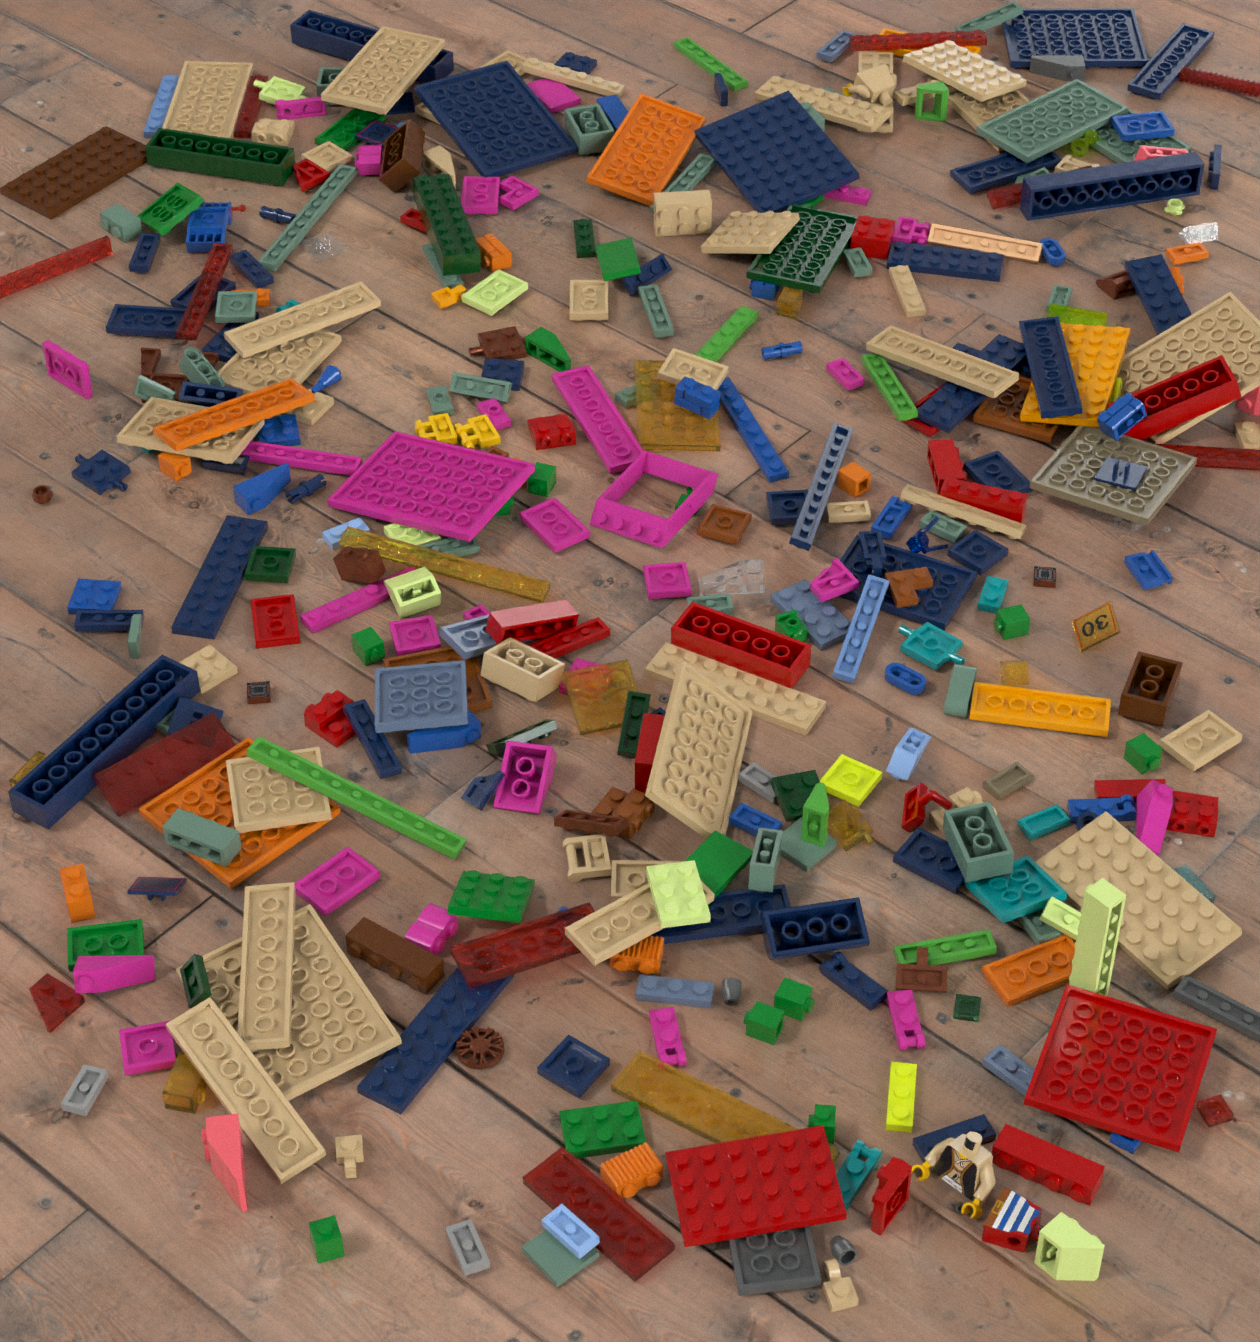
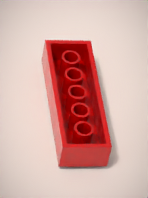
M1223 355L1132 393L1131 395L1134 398H1137L1144 404L1147 415L1124 435L1144 440L1242 398L1238 382ZM1114 402L1107 404L1108 408H1110L1114 404Z
M695 602L690 603L671 627V644L787 688L793 689L810 666V644Z

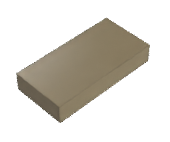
M1015 762L983 781L982 788L999 801L1032 781L1033 774L1019 762Z

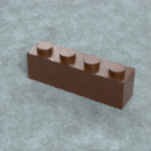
M365 917L345 935L347 952L351 956L360 958L371 967L380 969L395 980L402 981L413 990H418L427 995L444 977V962L442 958Z

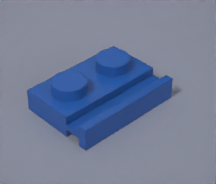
M1151 550L1148 554L1142 552L1125 556V565L1143 590L1163 586V583L1166 582L1172 584L1173 576L1154 550Z

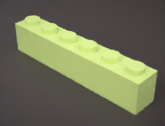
M1101 878L1095 884L1088 885L1083 893L1084 901L1080 910L1081 918L1077 928L1078 936L1075 943V954L1072 960L1073 965L1069 977V985L1108 996L1126 894L1104 878Z

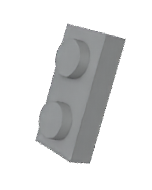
M755 762L738 774L739 782L774 804L777 801L770 783L772 777H776Z
M84 1064L61 1102L62 1110L87 1116L109 1077L108 1070Z
M471 1219L445 1227L446 1236L464 1277L490 1268L489 1258Z

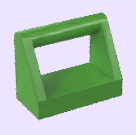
M943 81L917 86L915 119L937 122L946 121L949 89ZM924 92L935 93L933 110L922 112Z
M817 783L803 806L801 840L824 847L827 842L829 803L825 784Z

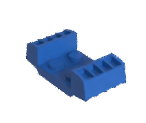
M203 202L197 210L190 213L186 237L188 253L226 252L227 225L232 224L231 202Z

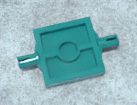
M929 622L915 630L903 624L900 626L898 633L908 637L900 646V651L936 671L948 661L960 665L964 664L965 658L956 654L963 647L962 640Z

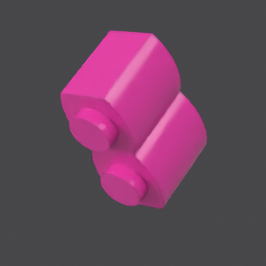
M360 145L359 150H356L357 160H355V166L360 175H380L383 155L382 145Z
M430 903L424 908L418 920L408 929L405 939L434 955L441 953L444 949L445 941L450 936H454L458 929L456 915H449L448 910Z

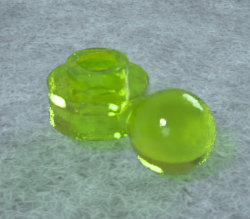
M1091 129L1085 133L1084 138L1074 139L1070 145L1071 153L1076 157L1086 155L1089 144H1094L1098 141V132ZM1076 147H1080L1082 150L1078 151Z

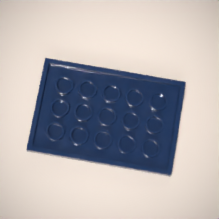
M857 534L840 561L859 581V588L838 596L856 603L859 602L868 574L872 575L871 568H866V565H864L859 535ZM883 543L886 553V567H882V579L885 578V573L927 567L933 579V587L915 590L919 598L918 605L900 608L896 607L887 588L880 610L922 624L929 622L945 631L976 580L977 572Z

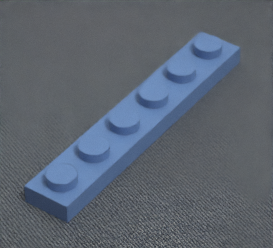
M163 76L143 131L144 138H152L158 128L163 127L180 76Z
M868 574L835 665L833 678L854 684L885 597L889 580Z

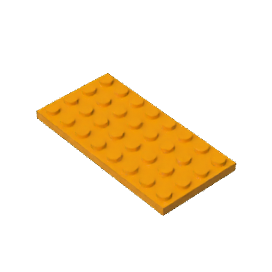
M1060 322L1082 404V414L1041 419L1033 383L1031 382L1020 413V421L1099 427L1097 418L1102 411L1108 409L1107 404H1109L1131 335V328L1064 324Z

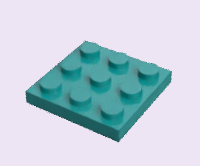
M1028 855L1014 860L1013 873L967 883L965 881V886L1002 923L1045 908L1052 896L1061 902L1067 900L1066 891Z

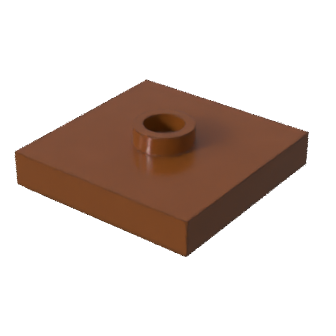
M712 504L697 528V535L737 545L752 520V514Z

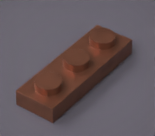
M564 810L554 817V826L562 827L566 831L583 830L587 834L598 832L605 833L608 837H614L628 828V818Z

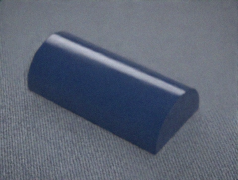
M859 897L762 911V934L766 953L770 961L865 947L870 944Z

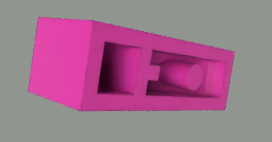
M1152 779L1137 795L1136 838L1158 856L1173 806V788Z
M154 955L79 956L73 970L75 993H101L156 979Z

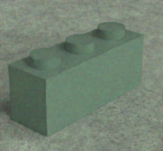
M180 808L162 826L165 844L227 867L242 848L239 831Z
M758 829L750 861L749 890L761 893L773 892L781 857L783 830Z

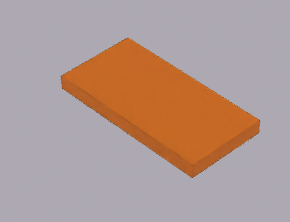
M1065 934L982 966L981 973L1008 1007L1070 983L1069 977L1072 971L1075 943Z

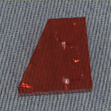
M48 973L29 988L31 997L49 1033L85 1003L83 995L75 993L74 989Z

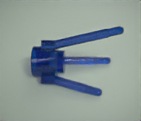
M935 517L924 529H919L906 542L912 552L926 554L930 551L948 548V544L928 547L929 538L926 532L935 525L939 517Z

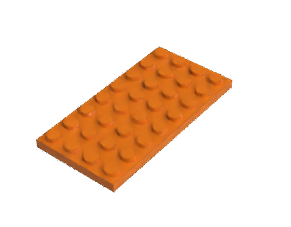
M640 93L588 174L586 182L651 206L654 203V193H660L665 190L696 139L694 130L704 126L706 117Z

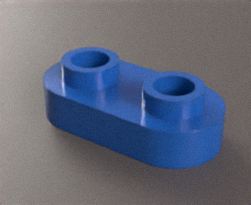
M1044 238L1040 241L1043 245L1041 254L1047 263L1051 266H1059L1065 262L1066 253L1057 240Z
M891 663L886 666L885 680L888 683L912 695L921 694L925 691L926 678L922 674L900 663Z

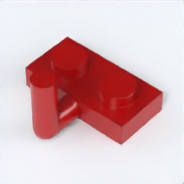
M920 782L905 793L901 828L909 832L916 826H920L925 820L926 804L930 801H934L946 810H950L953 803L935 790L927 792L928 787Z

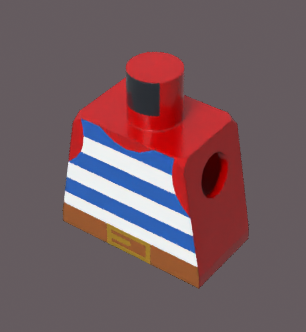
M1004 1187L984 1224L982 1241L1011 1250L1025 1252L1031 1240L1038 1242L1040 1230L1044 1228V1226L1039 1225L1042 1213L1041 1208Z

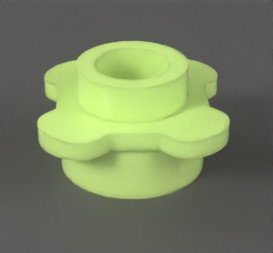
M1170 199L1164 211L1171 215H1181L1185 205L1179 199Z

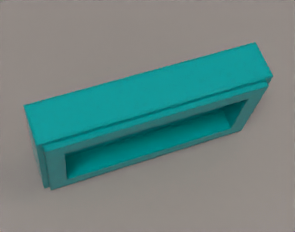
M1056 804L1018 819L1017 826L1031 841L1069 826L1071 819Z

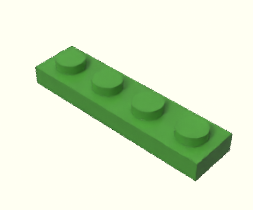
M988 929L894 946L893 951L898 964L917 965V948L928 947L927 965H939L995 955L997 946Z

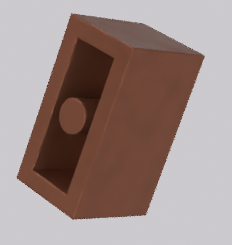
M347 546L342 548L333 558L341 580L374 584L387 572L378 550Z

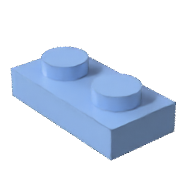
M359 517L323 531L322 536L329 547L334 550L370 536V529Z
M560 1204L542 1219V1226L578 1259H581L600 1243L599 1236L563 1204Z

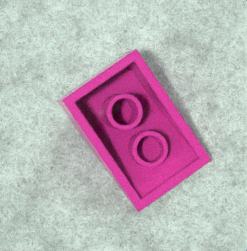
M507 741L501 771L505 776L497 787L493 808L540 814L553 778L557 754L552 746Z

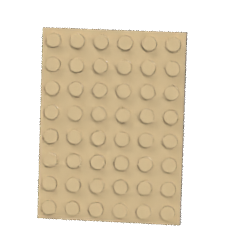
M1231 292L1225 294L1124 355L1117 377H1121L1123 382L1120 397L1122 398L1127 392L1129 394L1135 393L1223 355L1238 382L1241 397L1260 386V321ZM1230 403L1148 438L1155 445L1161 446Z
M311 904L295 911L290 1047L251 1051L288 1101L402 1044L400 1035ZM242 937L203 955L212 993L210 997L237 1033ZM180 966V967L176 968L175 970H176L177 976L179 977L180 981H181L182 984H183L182 977H181V973H180V969H181L182 966Z

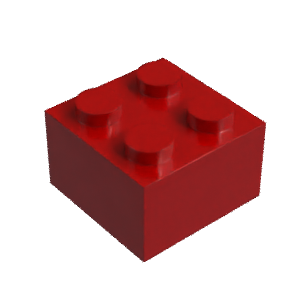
M859 215L851 236V249L861 247L866 257L887 260L895 232V220Z

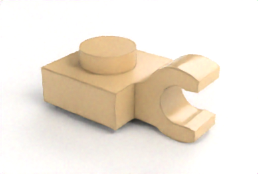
M362 1134L335 1137L337 1165H345L346 1179L357 1178L356 1163L364 1162Z
M837 1259L825 1261L827 1268L824 1271L828 1282L823 1283V1291L831 1312L858 1306L859 1300L850 1276L841 1278Z

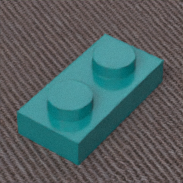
M987 576L978 601L977 610L997 614V610L1001 608L1009 580Z

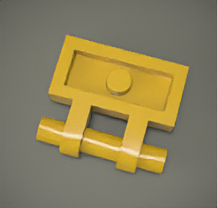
M448 413L428 416V422L416 420L414 423L415 432L419 437L448 444L458 443L457 435Z
M486 414L467 419L466 425H461V423L454 425L457 438L462 440L461 444L465 448L476 450L474 445L477 444L482 449L501 444V437Z

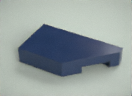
M496 771L492 775L474 778L461 799L482 811L505 774L502 771Z

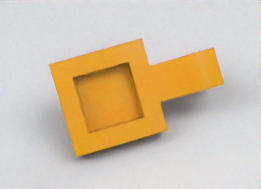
M462 284L457 285L453 289L445 287L432 292L431 299L442 309L457 303V300L462 301L464 293L461 292L465 291L466 288Z

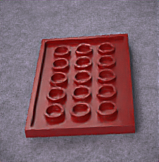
M823 1125L665 1152L684 1248L847 1220L846 1209Z

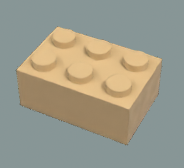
M710 190L654 193V229L656 237L711 234L712 200Z
M510 637L484 652L480 676L492 683L507 688L510 692H515L525 697L529 701L537 702L559 688L563 678L565 663Z

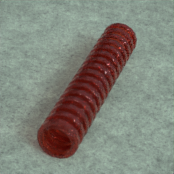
M1183 66L1180 71V82L1184 80L1185 83L1189 81L1191 84L1196 83V85L1201 84V86L1206 85V87L1222 88L1224 91L1228 89L1229 92L1233 90L1234 93L1238 91L1239 94L1260 96V81L1258 83L1255 80L1251 82L1250 79L1246 81L1245 78L1239 79V77L1234 78V76L1229 77V75L1213 74L1211 71L1207 73V70L1203 72L1202 69L1198 71L1197 68H1186V66Z

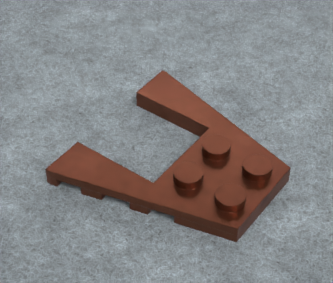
M141 347V375L177 392L174 401L179 402L183 381H191L186 375L154 373L161 358V349ZM201 352L213 367L219 361V353Z

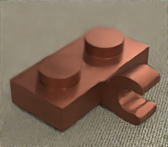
M918 947L917 965L896 964L895 990L947 992L948 966L927 965L928 947Z

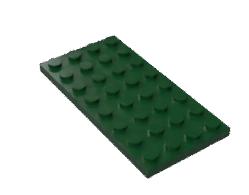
M790 204L786 211L799 213L800 220L770 254H758L747 270L746 278L776 284V286L782 285L791 289L806 290L810 293H820L850 244L858 217Z

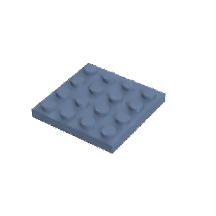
M465 660L375 669L376 733L468 724Z

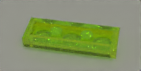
M1050 303L1047 318L1058 316L1060 322L1064 324L1106 326L1108 319L1107 312Z

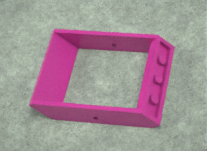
M643 451L596 500L590 525L664 548L713 494L719 474L655 453ZM645 473L695 488L668 519L617 503Z

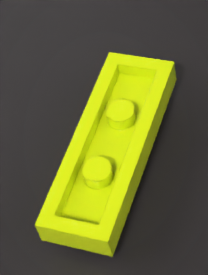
M891 1062L886 1130L912 1133L917 1064Z

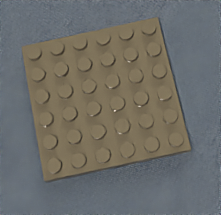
M1078 426L1032 478L1029 488L1081 506L1096 509L1099 512H1105L1118 518L1133 521L1139 525L1148 526L1195 467L1197 457L1126 435L1115 441L1109 435L1103 433L1100 427ZM1107 457L1148 467L1135 491L1094 481L1095 476Z

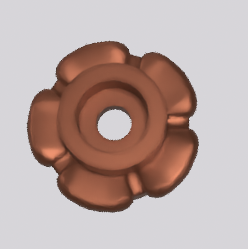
M40 485L33 489L32 498L39 504H46L53 497V492L46 485Z

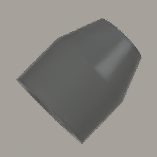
M725 978L721 982V995L726 1005H736L741 996L742 982L737 978Z
M835 1236L831 1239L832 1255L841 1266L849 1265L857 1258L858 1252L849 1240L841 1236Z

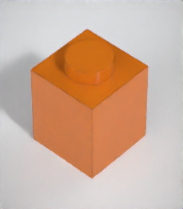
M165 451L158 455L160 471L177 482L192 473L190 456Z
M851 462L838 470L837 487L856 498L870 489L871 473L855 462Z

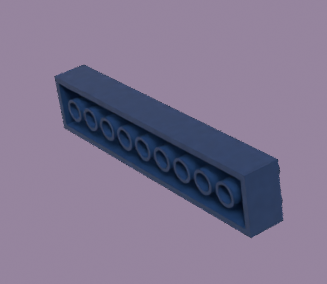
M308 10L290 25L292 43L350 61L378 31L377 29L312 10ZM442 49L415 81L427 83L447 77L454 71L453 52Z
M1196 152L1024 177L1020 210L1027 221L1199 195L1204 162Z
M164 655L157 658L8 791L12 811L46 829H50L157 731L156 724L176 708L180 697L191 700L200 692L197 671Z

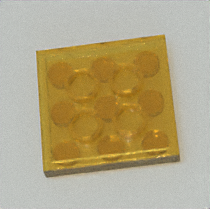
M628 659L567 671L562 674L580 735L622 727L628 691L639 692Z

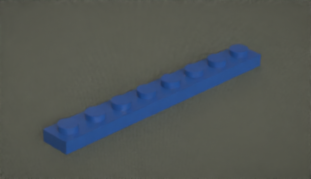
M726 377L717 390L721 392L719 401L769 483L788 479V469L731 379Z

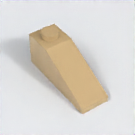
M441 145L424 151L422 154L423 168L432 175L440 173L450 174L456 189V176L450 152Z

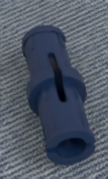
M262 206L259 212L261 218L271 219L275 223L290 224L296 217V214L284 212L280 208L273 209Z
M318 474L308 481L300 482L298 487L286 492V497L291 496L287 499L288 502L294 504L305 496H311L317 489L324 487L326 480L321 482V480L325 479L324 476Z

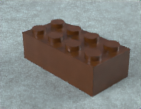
M411 119L393 132L384 142L379 180L394 193L399 189H404L413 177H418L421 172L425 132Z

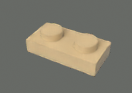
M868 501L826 503L825 510L828 523L870 521L871 519Z

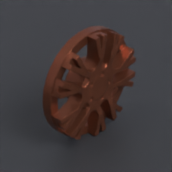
M475 1026V1028L471 1027L470 1031L465 1030L464 1033H461V1037L456 1043L458 1059L462 1064L473 1069L492 1067L504 1055L502 1036L499 1035V1032H494V1029H490V1027L487 1029L478 1028V1026ZM471 1054L472 1056L469 1060L464 1058L466 1055ZM491 1056L493 1059L487 1062L485 1058Z

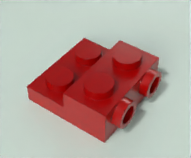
M567 414L527 419L528 428L536 450L576 445V431L572 420H569Z
M339 690L332 694L327 692L316 705L310 704L305 709V726L334 747H339L356 734L343 711L344 705L353 703V700Z
M1173 790V806L1166 830L1214 837L1217 827L1219 797Z
M894 1156L887 1165L883 1164L877 1173L879 1183L872 1197L874 1207L870 1215L872 1219L871 1231L880 1236L909 1199L912 1166L903 1159Z

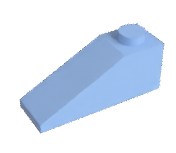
M910 727L896 746L886 771L898 780L904 779L907 781L920 760L931 736Z

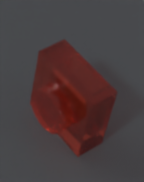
M1221 1094L1197 1102L1196 1109L1209 1128L1233 1120L1234 1114Z

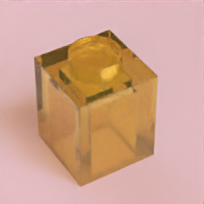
M784 287L778 298L777 315L796 319L802 307L803 290Z
M1000 661L1001 684L1005 686L1029 685L1027 661Z

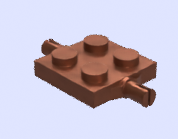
M516 326L478 333L480 346L469 348L470 356L482 354L486 359L511 360L527 357V351L524 347L525 338L519 335Z

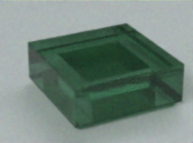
M956 994L953 1019L978 1022L981 997Z

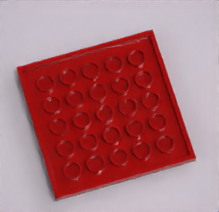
M1066 984L1023 1104L1179 1153L1217 1029Z

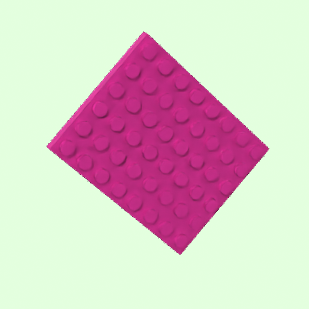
M395 431L327 499L329 507L470 542L535 471V465L526 461Z

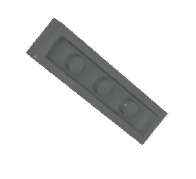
M1188 975L1183 978L1174 990V998L1260 1042L1259 1012Z

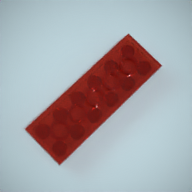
M215 712L98 772L93 778L117 816H120L167 791L234 747L235 743Z
M590 902L451 946V954L468 988L471 989L581 953L565 935V927L595 911Z
M563 1147L523 1176V1184L552 1210L563 1204L599 1236L600 1241L595 1248L634 1282L675 1250V1243Z

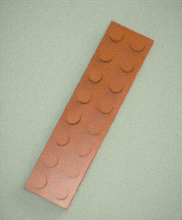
M290 378L155 426L153 431L155 436L175 451H181L192 445L201 444L206 440L220 437L228 432L237 431L239 428L253 425L261 420L270 419L275 415L289 412L294 408L303 407L315 401L314 394Z

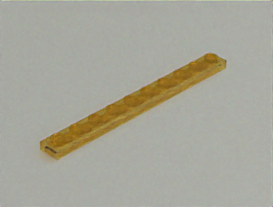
M347 526L339 541L342 548L351 546L378 550L381 558L418 569L425 567L432 573L540 603L544 602L550 589V582L349 526Z

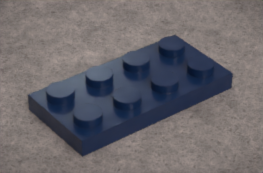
M115 304L106 325V332L116 335L183 338L192 312L191 309Z

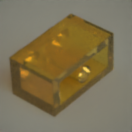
M179 1052L162 1094L165 1109L195 1114L199 1104H203L205 1100L207 1083L184 1052Z

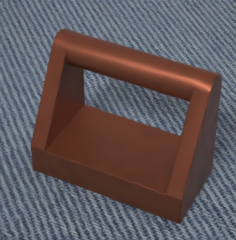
M1126 270L1096 280V285L1113 300L1136 292Z

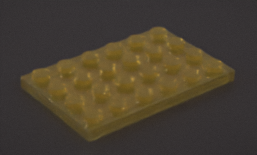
M634 360L638 443L642 449L720 451L718 410L711 419H707L674 404L675 388L677 385L657 379L658 371L665 360Z

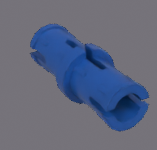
M801 341L786 344L781 342L775 346L762 347L761 352L763 360L801 354L803 348Z

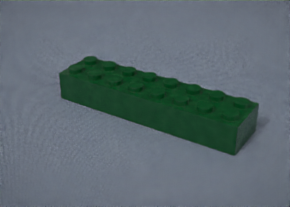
M158 128L145 146L147 163L150 166L189 171L190 173H202L209 176L234 178L242 181L273 184L275 186H284L293 172V165L296 164L294 148Z
M440 173L432 176L421 175L413 177V197L443 276L480 272L481 252L450 174Z

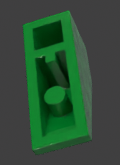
M540 327L525 337V349L528 355L559 372L571 370V359L556 334Z

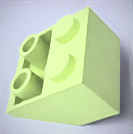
M425 567L384 581L400 619L441 605V591L433 574Z
M1060 1212L1040 1230L1034 1263L1055 1280L1095 1281L1099 1276L1105 1245L1101 1243L1098 1237L1084 1230L1076 1220Z

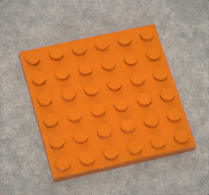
M249 737L157 796L139 808L140 816L162 834V826L178 808L235 829L226 760L247 757V749L254 741ZM328 798L331 819H334L341 814L340 806ZM331 820L240 833L242 848L227 867L186 851L184 852L232 889Z

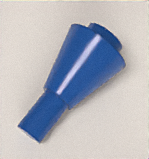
M327 365L317 384L310 389L312 393L320 392L322 389L342 379L341 371L336 366Z

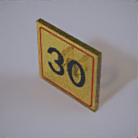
M1111 601L1072 620L1080 652L1121 633Z

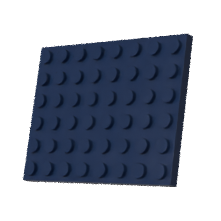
M1134 8L1023 9L1022 14L1001 24L1010 67L1017 69L1030 67L1031 56L1083 55L1085 68H1141L1148 63Z
M507 60L415 86V93L481 177H498L578 152V146Z
M789 90L694 130L699 142L757 213L768 211L782 213L788 209L790 204H803L860 179L859 172Z

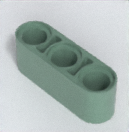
M188 347L184 350L179 367L191 382L225 387L223 378L198 349Z
M954 664L945 700L944 714L967 718L977 667Z

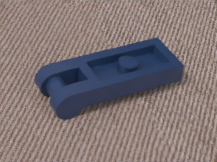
M837 951L831 956V960L824 961L819 965V970L823 976L870 1011L886 999L888 990L847 961L841 952Z

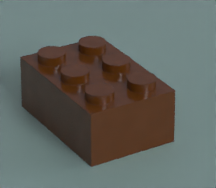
M1138 651L1121 694L1118 715L1163 726L1179 684L1183 662Z

